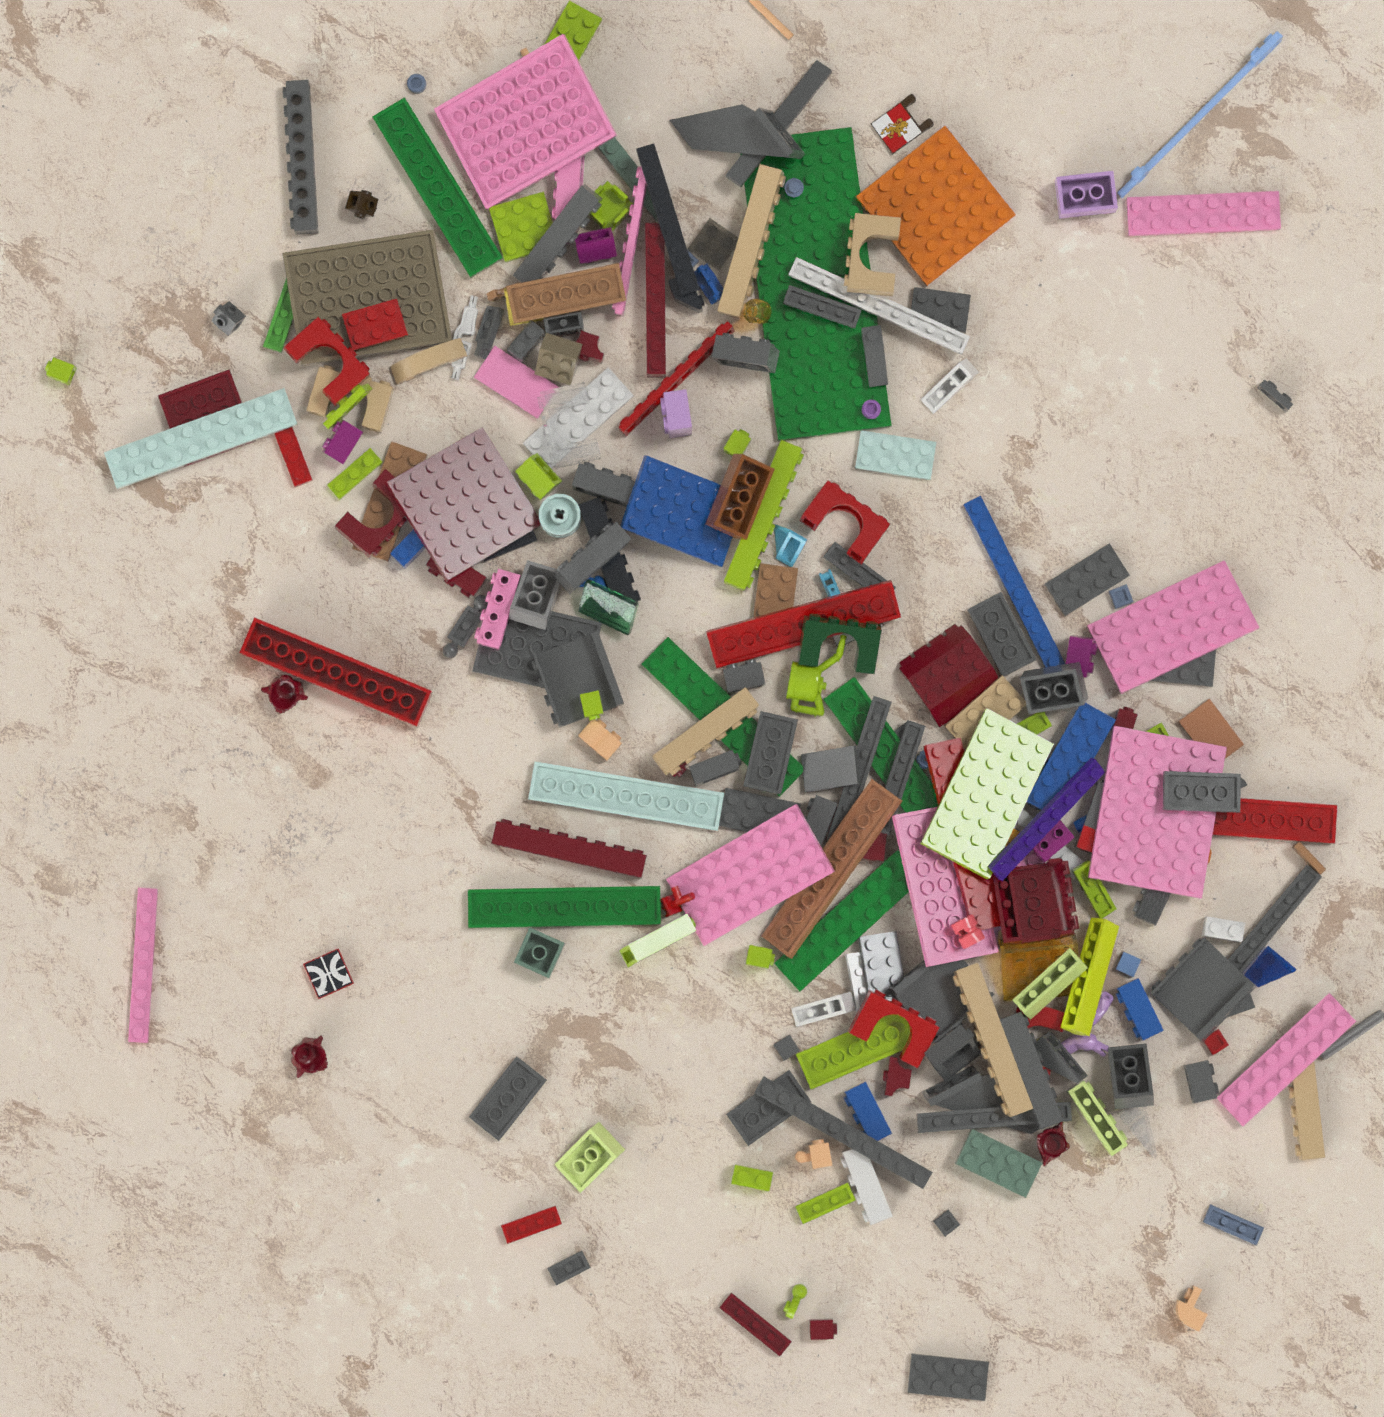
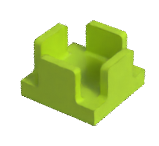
M607 181L603 186L600 185L594 191L603 198L600 202L602 206L596 213L592 212L589 217L603 229L611 227L613 232L629 215L630 206L633 203L629 201L628 196L615 184L612 185Z

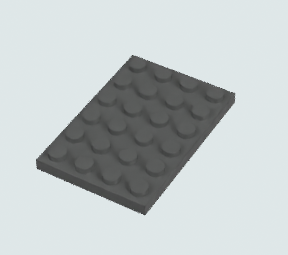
M553 611L546 630L509 619L500 650L478 645L473 672L540 687L537 679L541 677L539 670H534L531 659H534L533 654H538L589 636L596 631L600 635L602 623Z

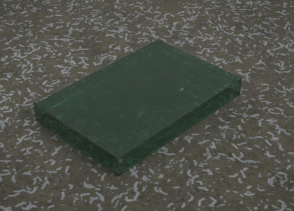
M588 579L584 585L578 612L628 636L632 631L638 602Z

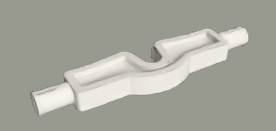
M470 296L469 305L464 308L461 324L455 330L453 340L461 338L463 335H474L478 309L476 308L477 296ZM463 340L467 357L452 362L451 365L454 369L451 379L459 380L461 369H465L471 350V343Z

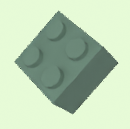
M530 927L514 963L550 979L566 943Z

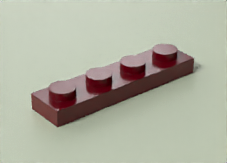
M732 1292L719 1307L779 1357L792 1342Z

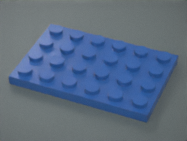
M644 455L620 525L623 530L718 567H723L733 538L706 525L720 489V484Z

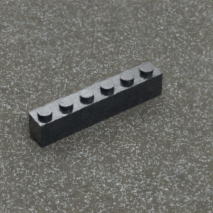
M600 497L578 504L590 539L595 535L599 537V533L608 523L614 524L612 518H607L606 512L609 510L605 500L601 501ZM620 552L601 567L617 614L638 607V601L641 600L638 590H634L631 583H634L632 573H627L625 565H628L625 554L621 555Z

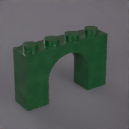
M818 614L804 615L797 657L799 665L818 667L823 641L831 634L841 632L849 634L857 642L854 662L855 672L875 674L882 632L878 623L873 621L859 623L856 619L844 621L835 616L822 618Z

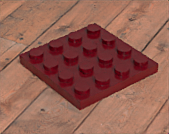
M230 369L158 395L170 429L242 403ZM256 440L251 441V442H248V443H245V444H242V445H240V446H237V447H234V448H231V449H228V450H226V451L217 453V454H215V455H212V456L203 458V459H201V460H198V461L189 463V464H187V465H184V467L193 465V464L198 463V462H201V461H203V460L212 458V457H214V456L223 454V453L228 452V451H231V450H233V449H236V448L242 447V446H244V445L253 443V442H255Z

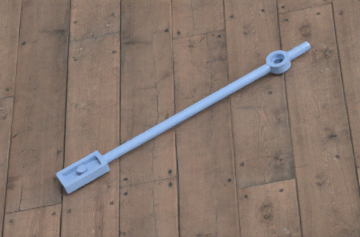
M1278 31L1274 35L1269 34L1263 41L1265 44L1261 48L1256 47L1252 51L1250 61L1141 168L1137 166L1131 172V179L1117 194L1123 198L1135 185H1138L1147 176L1149 171L1253 67L1261 63L1282 42L1283 36Z

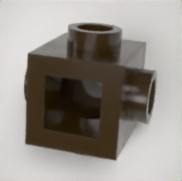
M366 190L350 191L345 209L355 213L354 216L361 219L374 217L379 199L373 197L372 193Z

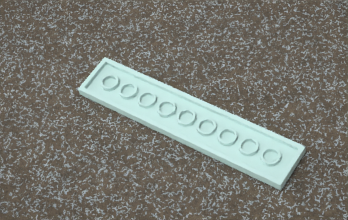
M283 388L104 452L116 488L119 489L298 424L286 390Z
M534 762L528 800L718 831L724 793Z

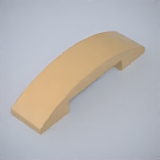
M461 338L420 351L390 367L398 385L415 378V375L442 364L452 363L467 357V353Z

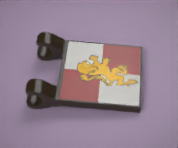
M913 94L907 96L871 123L892 155L934 125L930 118L921 125H918L909 113L907 107L916 102Z

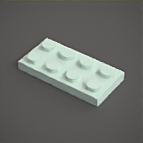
M861 430L855 469L931 480L936 442Z

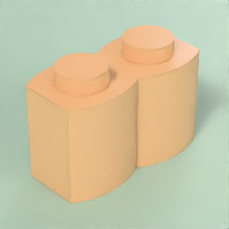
M591 720L578 737L608 761L622 745V742H620L621 737L614 731L611 733L605 729L607 725L602 720Z

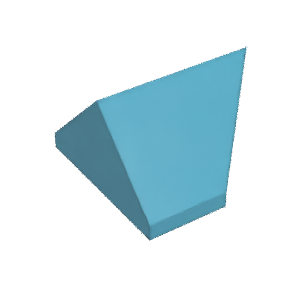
M776 525L774 528L776 559L793 567L807 543V539L790 529Z

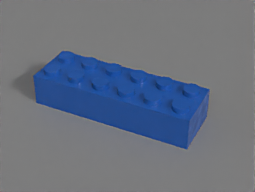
M1088 703L1078 706L1039 774L1026 803L1041 811L1091 757L1095 758L1116 719Z

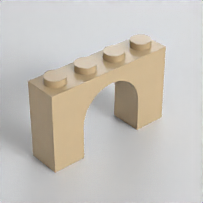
M855 213L854 219H850L849 230H853L852 237L848 238V249H851V254L846 258V267H849V275L845 274L844 286H847V292L893 296L895 274L875 272L867 269L860 260L859 250L865 242L871 239L898 241L901 218Z
M325 365L324 368L319 366L307 406L308 413L327 418L331 401L324 395L323 389L341 373L335 371L336 368ZM368 377L360 384L362 386L368 383L373 388L366 395L368 404L362 427L382 433L394 389L390 386L391 383L380 380L377 383L373 382L371 377Z

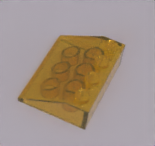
M1076 934L1061 939L1026 944L1003 943V939L999 940L1003 1001H1013L1018 994L1069 948L1079 957ZM1073 982L1056 997L1069 996Z

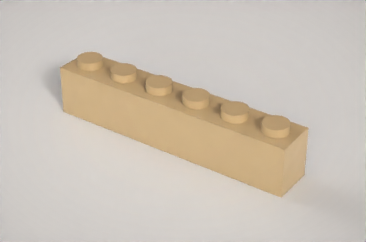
M745 687L654 754L652 758L666 776L668 774L673 776L681 770L680 766L683 763L689 764L697 758L695 754L699 751L704 753L712 747L710 743L717 739L719 742L727 736L726 732L729 729L735 730L742 725L741 720L745 717L750 719L757 714L758 711L756 709H758L759 704Z
M1313 1062L1291 1082V1087H1288L1289 1098H1293V1106L1290 1107L1292 1118L1295 1117L1293 1135L1297 1137L1298 1144L1295 1145L1296 1156H1299V1160L1325 1158L1315 1063Z

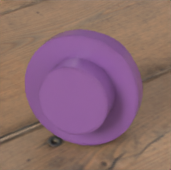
M867 400L862 406V413L868 419L878 417L881 412V406L875 400Z

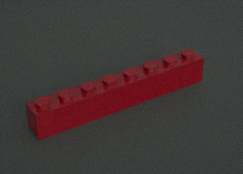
M645 223L647 378H666L665 242L659 223Z
M501 819V822L496 821L492 845L642 878L647 855H643L644 851L632 849V852L624 850L625 847L614 844L613 847H608L606 842L599 840L591 843L587 842L588 838L576 836V839L569 838V834L558 831L556 835L549 833L550 829L539 827L538 830L531 829V825L524 823L516 826L512 825L513 821Z

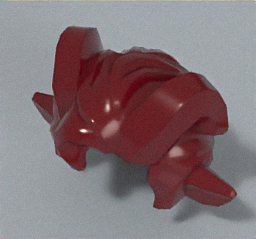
M287 674L275 677L269 686L261 687V691L268 694L269 702H271V705L274 706L275 711L279 712V714L292 709L299 700L308 699V696L304 693L302 682L292 679Z
M322 1035L314 1039L304 1037L298 1045L292 1048L291 1063L296 1067L297 1078H300L304 1072L316 1073L327 1068L326 1053L321 1045Z
M1063 1121L1053 1128L1045 1129L1037 1136L1038 1151L1041 1154L1044 1167L1050 1161L1059 1158L1062 1153L1070 1148V1144L1066 1141V1135L1063 1132Z

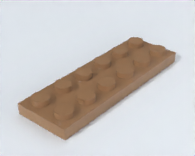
M619 263L506 286L514 324L626 301Z
M391 441L380 474L386 469L393 476L397 477L426 460L428 455ZM375 488L361 522L369 528L385 526L390 522L394 513L390 501ZM397 527L394 531L395 536L389 542L385 541L381 547L383 549L375 558L389 562L390 553L393 551L401 528ZM353 545V550L361 552L357 547Z

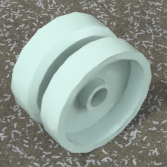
M554 494L542 502L539 509V520L543 530L548 535L555 538H566L578 530L581 523V511L577 502L572 497L565 494ZM559 513L563 514L564 517L561 520L557 519Z

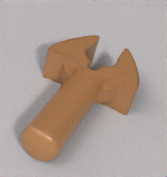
M506 287L488 292L486 294L488 301L492 302L505 298L504 289Z

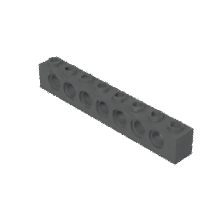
M309 80L286 81V87H283V98H287V105L284 106V117H288V124H285V135L289 136V143H286V153L290 154V162H287V172L291 173V180H288V190L292 192V199H289L290 211L293 210L290 226L291 229H294L296 235L319 233ZM300 97L302 102L299 105L292 104L294 98ZM296 116L303 117V121L299 124H295L293 119ZM297 135L304 136V140L299 143L295 142L294 138ZM299 153L305 154V158L302 161L295 160V157ZM299 172L306 173V177L303 180H298L296 176ZM300 191L307 192V196L304 199L297 197ZM306 209L308 210V215L304 218L299 217V212Z

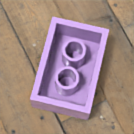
M1113 171L1060 176L1055 179L1059 219L1116 213L1118 205Z
M686 389L664 392V398H660L662 415H666V417H663L665 434H669V438L692 435Z

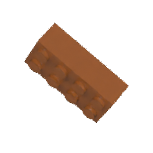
M733 454L706 525L736 539L747 540L775 469L744 454Z

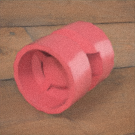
M973 914L951 924L955 934L960 936L958 940L963 949L985 939L981 929L976 927L978 923Z

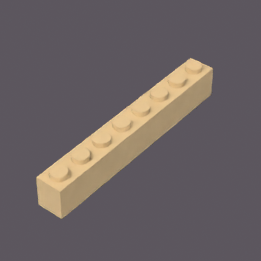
M759 165L717 311L720 314L742 319L743 315L747 314L748 304L746 303L748 297H751L753 294V279H756L758 276V262L764 256V249L762 248L764 242H767L769 239V224H772L775 218L773 210L780 201V194H778L780 187H783L785 184L786 176H784V172L780 169Z
M975 963L954 971V983L956 987L959 986L961 989L960 999L963 1005H967L969 1011L967 1012L968 1020L974 1024L976 1030L973 1032L977 1042H981L982 1049L980 1051L983 1059L988 1061L989 1067H987L990 1077L995 1079L996 1085H994L997 1096L1002 1098L1003 1103L1001 1107L1004 1114L1012 1117L1033 1109L979 964Z

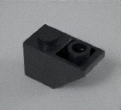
M676 278L668 280L675 302L698 313L703 312L702 306L705 303L702 295H698L697 291L681 296Z

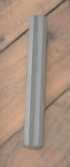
M1382 1010L1375 1012L1343 1034L1320 1056L1326 1060L1382 1022L1384 1020V1012Z

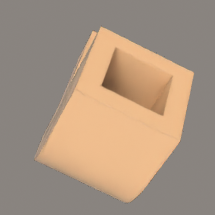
M1193 1285L1192 1288L1187 1289L1184 1295L1185 1303L1177 1299L1176 1313L1182 1323L1200 1331L1208 1314L1194 1308L1202 1289Z

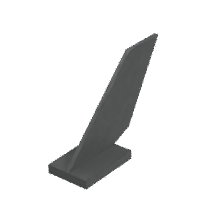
M741 104L670 120L691 149L801 159L805 155L771 110L758 108L754 111Z
M973 1065L955 1074L946 1082L943 1080L922 1091L924 1098L930 1106L937 1105L953 1111L1001 1107L1003 1103L1001 1096L996 1094L994 1077L991 1078L989 1074L980 1075ZM1037 1124L1006 1126L1029 1134L1040 1130Z

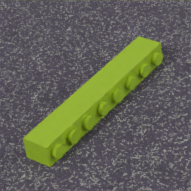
M783 440L780 441L770 466L775 470L748 538L739 542L724 579L725 584L745 591L746 587H751L754 577H751L753 570L757 571L761 560L758 559L761 552L765 553L769 543L766 542L768 534L772 535L776 526L772 524L774 518H779L783 508L780 506L782 499L786 500L790 489H787L789 481L793 483L797 474L794 471L796 464L800 465L804 454L801 453L802 448Z

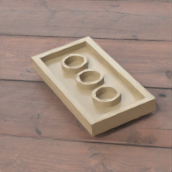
M1001 675L952 718L945 727L955 738L961 737L962 745L966 749L986 708L1010 720L1026 706V701Z

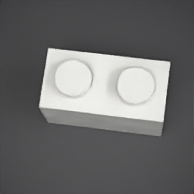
M1204 917L1202 936L1242 942L1245 923Z

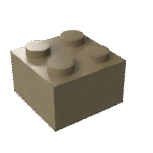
M546 333L539 350L534 374L571 386L577 371L583 344Z

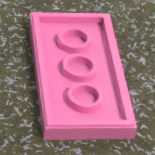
M497 346L493 347L474 376L476 380L537 419L559 388L548 379L535 375L534 370Z

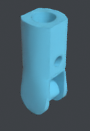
M830 569L826 573H819L828 597L841 594ZM831 579L833 584L827 586L825 581Z

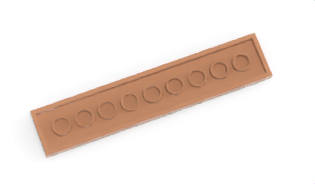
M871 779L823 847V851L835 872L789 897L761 937L792 959L897 810L902 800Z

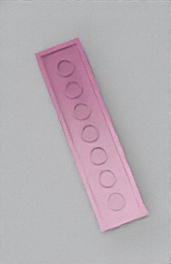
M1279 191L1127 197L1128 236L1281 229Z
M1329 993L1224 1090L1217 1099L1242 1126H1245L1357 1021Z

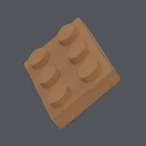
M760 563L753 618L793 607L798 568Z

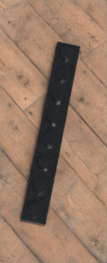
M655 144L637 148L638 159L680 294L683 296L699 291L698 282Z

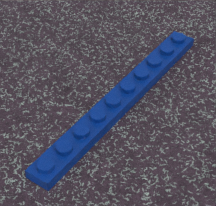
M979 496L963 504L1045 667L1065 664L982 497Z

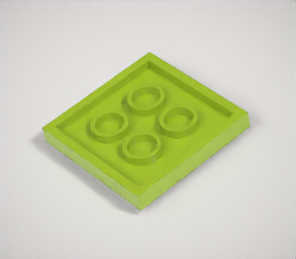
M544 191L489 208L505 263L527 257L553 223Z

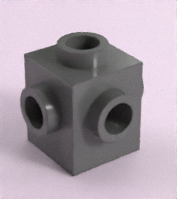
M229 301L224 305L220 304L214 310L215 316L211 321L229 336L240 327L246 315Z

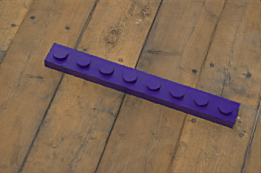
M1091 757L992 861L988 867L998 880L1003 881L1105 773L1096 759Z

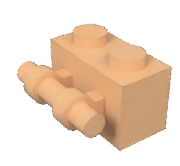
M824 1139L812 1140V1144L808 1145L810 1153L797 1151L795 1154V1159L799 1163L811 1161L813 1169L833 1166L829 1143L824 1142Z

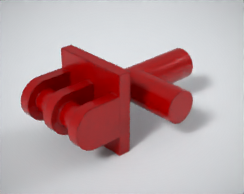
M678 885L672 887L673 894L660 899L663 904L662 910L666 912L665 917L667 918L683 911L681 905L694 900L695 894L690 892L682 896Z

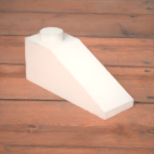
M967 358L964 359L937 383L921 401L934 414L968 384L979 371Z
M851 992L791 1008L796 1027L856 1010Z

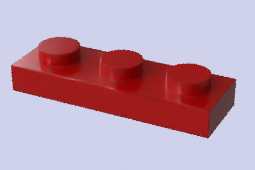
M293 427L274 433L294 487L313 481Z
M556 1206L503 1224L501 1228L508 1244L561 1225L562 1222Z

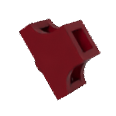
M581 331L579 338L575 341L583 344L579 360L585 362L592 360L603 363L604 353L598 349L600 336Z
M889 1057L888 1070L883 1072L882 1081L886 1082L884 1095L893 1096V1093L899 1088L909 1089L912 1070L902 1068L896 1057Z

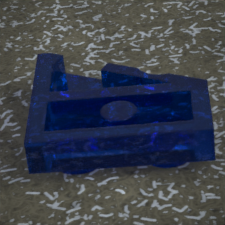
M1267 946L1243 975L1259 988L1293 973L1297 969L1271 947Z

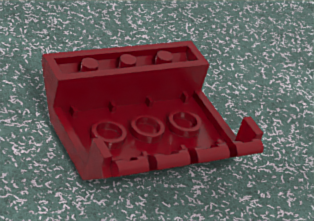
M956 624L952 625L944 631L946 636L939 634L929 641L930 647L925 644L913 652L914 658L909 655L899 662L901 674L914 688L939 728L954 718L999 678L993 666L962 625L959 627Z
M1054 858L1049 859L1046 863L1018 866L1003 881L998 880L994 873H992L1003 943L1026 944L1061 939L1074 935V930L1079 929L1077 915L1072 916L1071 914L1077 912L1074 896H1068L1073 893L1071 878H1065L1066 875H1070L1068 861Z

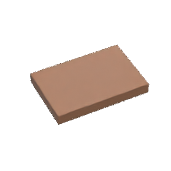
M1210 699L1179 721V724L1192 741L1227 747L1225 759L1244 745Z

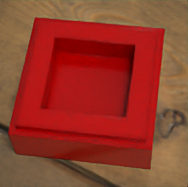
M1219 1029L1212 1032L1204 1041L1212 1056L1229 1046Z

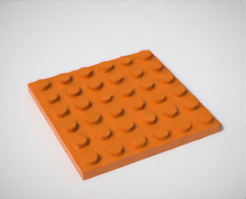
M946 126L942 127L856 196L870 215L901 218L898 241H890L926 286L1016 215Z

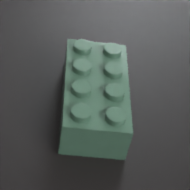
M971 1129L955 1164L1026 1198L1042 1162Z

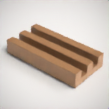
M1297 842L1292 847L1318 874L1321 875L1326 870L1301 842Z

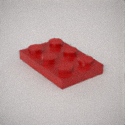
M397 299L342 314L351 348L354 351L408 336Z

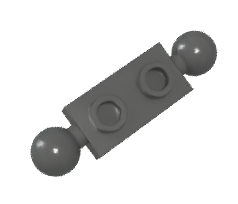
M485 595L475 597L473 608L467 605L447 637L452 642L443 647L445 657L454 658L458 653V645L464 648L481 622L480 611L486 609L488 602H485Z

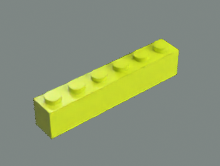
M1091 918L1080 959L1088 968L1073 981L1061 1028L1075 1035L1090 1036L1119 930L1118 925L1107 919Z

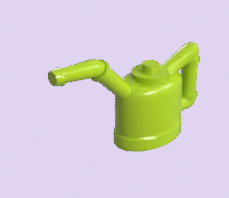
M846 635L840 636L836 653L818 667L799 665L798 662L792 661L786 699L791 700V711L810 714L815 717L824 715L821 691L826 690L827 682H823L824 677H821V674L842 658L845 641L847 640ZM799 700L815 702L816 708L799 705Z

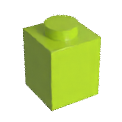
M55 357L52 358V361H48L45 371H47L46 375L49 378L69 386L77 370L75 365Z
M734 429L723 451L730 456H733V454H744L751 442L750 434L742 429L739 431Z
M599 690L580 694L585 718H589V721L600 719V715L604 713Z

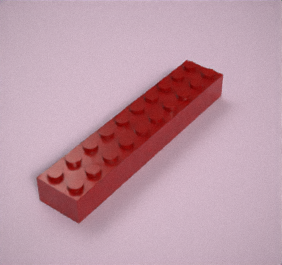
M255 617L239 652L248 658L417 728L433 694L427 688Z

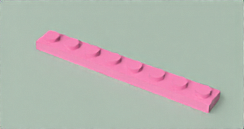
M637 167L636 178H639L638 185H634L632 197H635L634 205L631 204L629 216H632L631 223H627L626 227L628 241L623 244L622 253H625L624 261L620 262L619 266L620 272H622L621 276L626 300L647 188L641 167ZM626 301L613 303L612 309L615 310L616 315L624 316Z
M138 888L128 1042H149L158 889Z

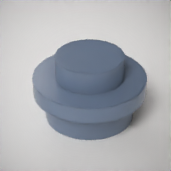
M792 178L786 182L785 192L788 196L795 198L802 194L804 186L799 179Z

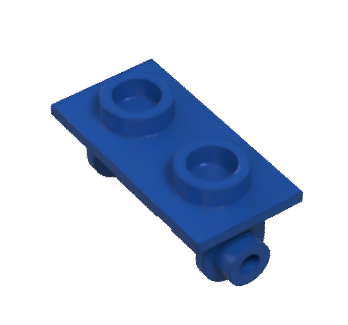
M708 263L704 266L700 265L694 273L698 285L711 305L721 299L724 288Z

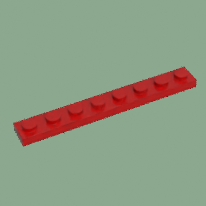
M728 321L725 324H720L716 328L715 333L702 342V346L698 350H694L689 354L688 360L684 364L680 363L670 377L667 376L663 379L661 386L657 390H652L648 394L647 399L643 403H639L629 417L626 416L621 420L619 426L621 433L627 437L661 404L660 398H664V392L674 391L713 353L716 335L722 336L723 333L733 334L735 332L733 326Z

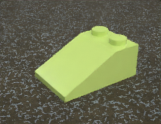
M598 1122L555 1163V1166L581 1193L625 1149Z

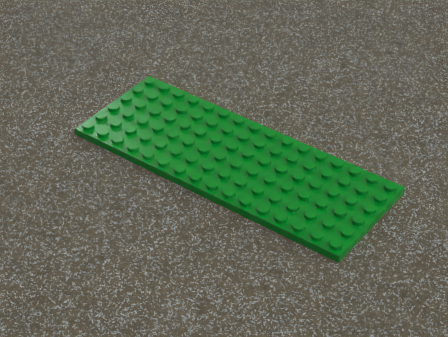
M852 127L792 134V138L805 153L801 159L766 156L760 163L761 165L782 170L784 176H786L785 184L789 179L797 178L804 186L802 194L795 198L786 194L785 184L783 187H780L778 193L780 194V201L774 207L775 218L768 228V231H770L769 239L767 242H764L762 248L764 249V256L762 260H759L757 266L759 273L756 279L764 339L769 340L780 351L776 372L769 373L778 441L891 427L887 387L884 385L869 388L861 329L863 327L878 326L877 316L860 309L861 313L854 329L783 304L788 287L791 285L858 308L788 275L796 257L843 279L845 274L849 275V267H846V258L851 254V249H848V238L852 237L853 230H849L850 219H854L855 213L863 214L862 204L856 198L860 194ZM759 166L744 183L747 207ZM865 242L859 250V257L862 264L871 270L867 242ZM867 400H875L880 404L881 412L878 417L868 419L863 415L862 406Z

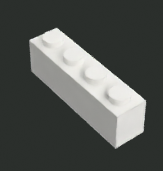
M852 1148L843 1151V1156L840 1159L843 1167H848L850 1175H847L850 1185H855L857 1193L854 1195L858 1204L862 1203L865 1211H862L865 1222H870V1225L893 1217L870 1159Z

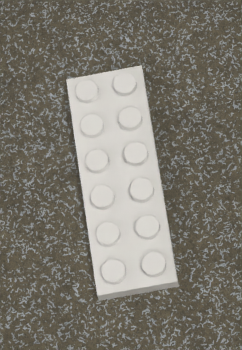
M608 367L526 439L523 444L533 455L538 453L552 469L632 399L634 395Z

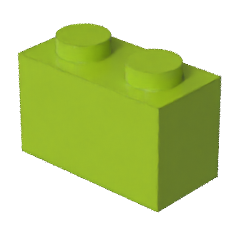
M538 453L530 456L515 471L519 479L526 483L531 489L532 494L540 500L547 497L562 482Z
M749 945L745 965L769 969V965L773 966L775 954H772L773 949Z
M735 1164L731 1184L770 1191L773 1172Z

